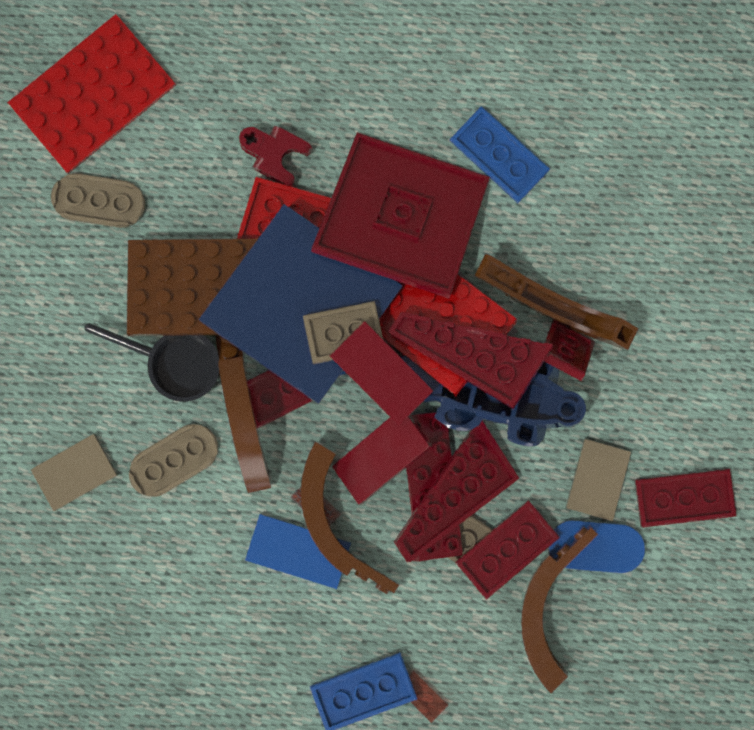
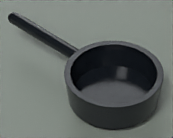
M87 323L84 326V330L90 334L148 356L147 367L150 381L155 389L168 399L178 402L193 401L207 394L216 384L219 376V356L212 342L204 335H167L160 338L151 348L91 323Z

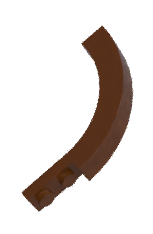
M484 255L476 271V277L505 293V296L570 329L607 344L629 350L639 329L622 318L594 310L557 294L491 255Z
M215 335L226 410L247 492L251 493L270 489L269 470L252 406L243 351L220 335Z
M315 441L306 460L301 483L303 516L314 543L324 557L346 576H348L353 568L356 570L354 574L366 582L370 578L377 583L375 587L383 593L388 594L389 591L395 593L399 583L352 555L333 534L325 514L323 492L326 475L336 454Z
M591 525L587 528L581 527L573 536L575 540L570 545L564 544L556 553L558 555L557 558L550 552L543 558L534 571L524 595L521 626L525 651L535 674L550 693L568 678V672L557 661L547 643L542 621L544 603L556 577L598 535Z

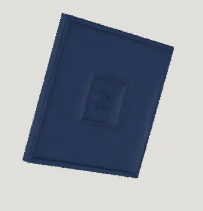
M284 204L199 318V321L319 405L343 369L334 360L318 364L312 363L303 316L375 301L378 318L380 319L402 289V285L393 279L311 252L319 228Z

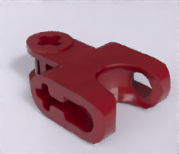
M274 126L269 135L255 127H246L239 135L242 150L257 158L252 168L280 184L291 187L295 183V178L292 173L282 166L281 161L283 157L290 152L309 156L313 150L310 143L278 126ZM254 136L256 143L252 142L248 145L247 138L251 139Z

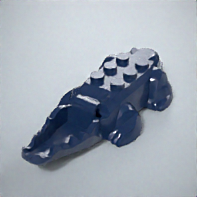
M403 354L399 355L433 390L423 402L441 403L435 418L445 426L457 431L472 430L484 419L508 425L507 438L509 441L522 446L534 447L539 445L544 439L546 429L574 427L582 421L586 412L583 398L575 392L565 391L562 387L558 386L559 369L546 362H543L517 405L512 409L469 382L455 396Z

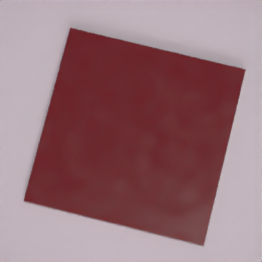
M357 132L311 252L450 299L490 177Z

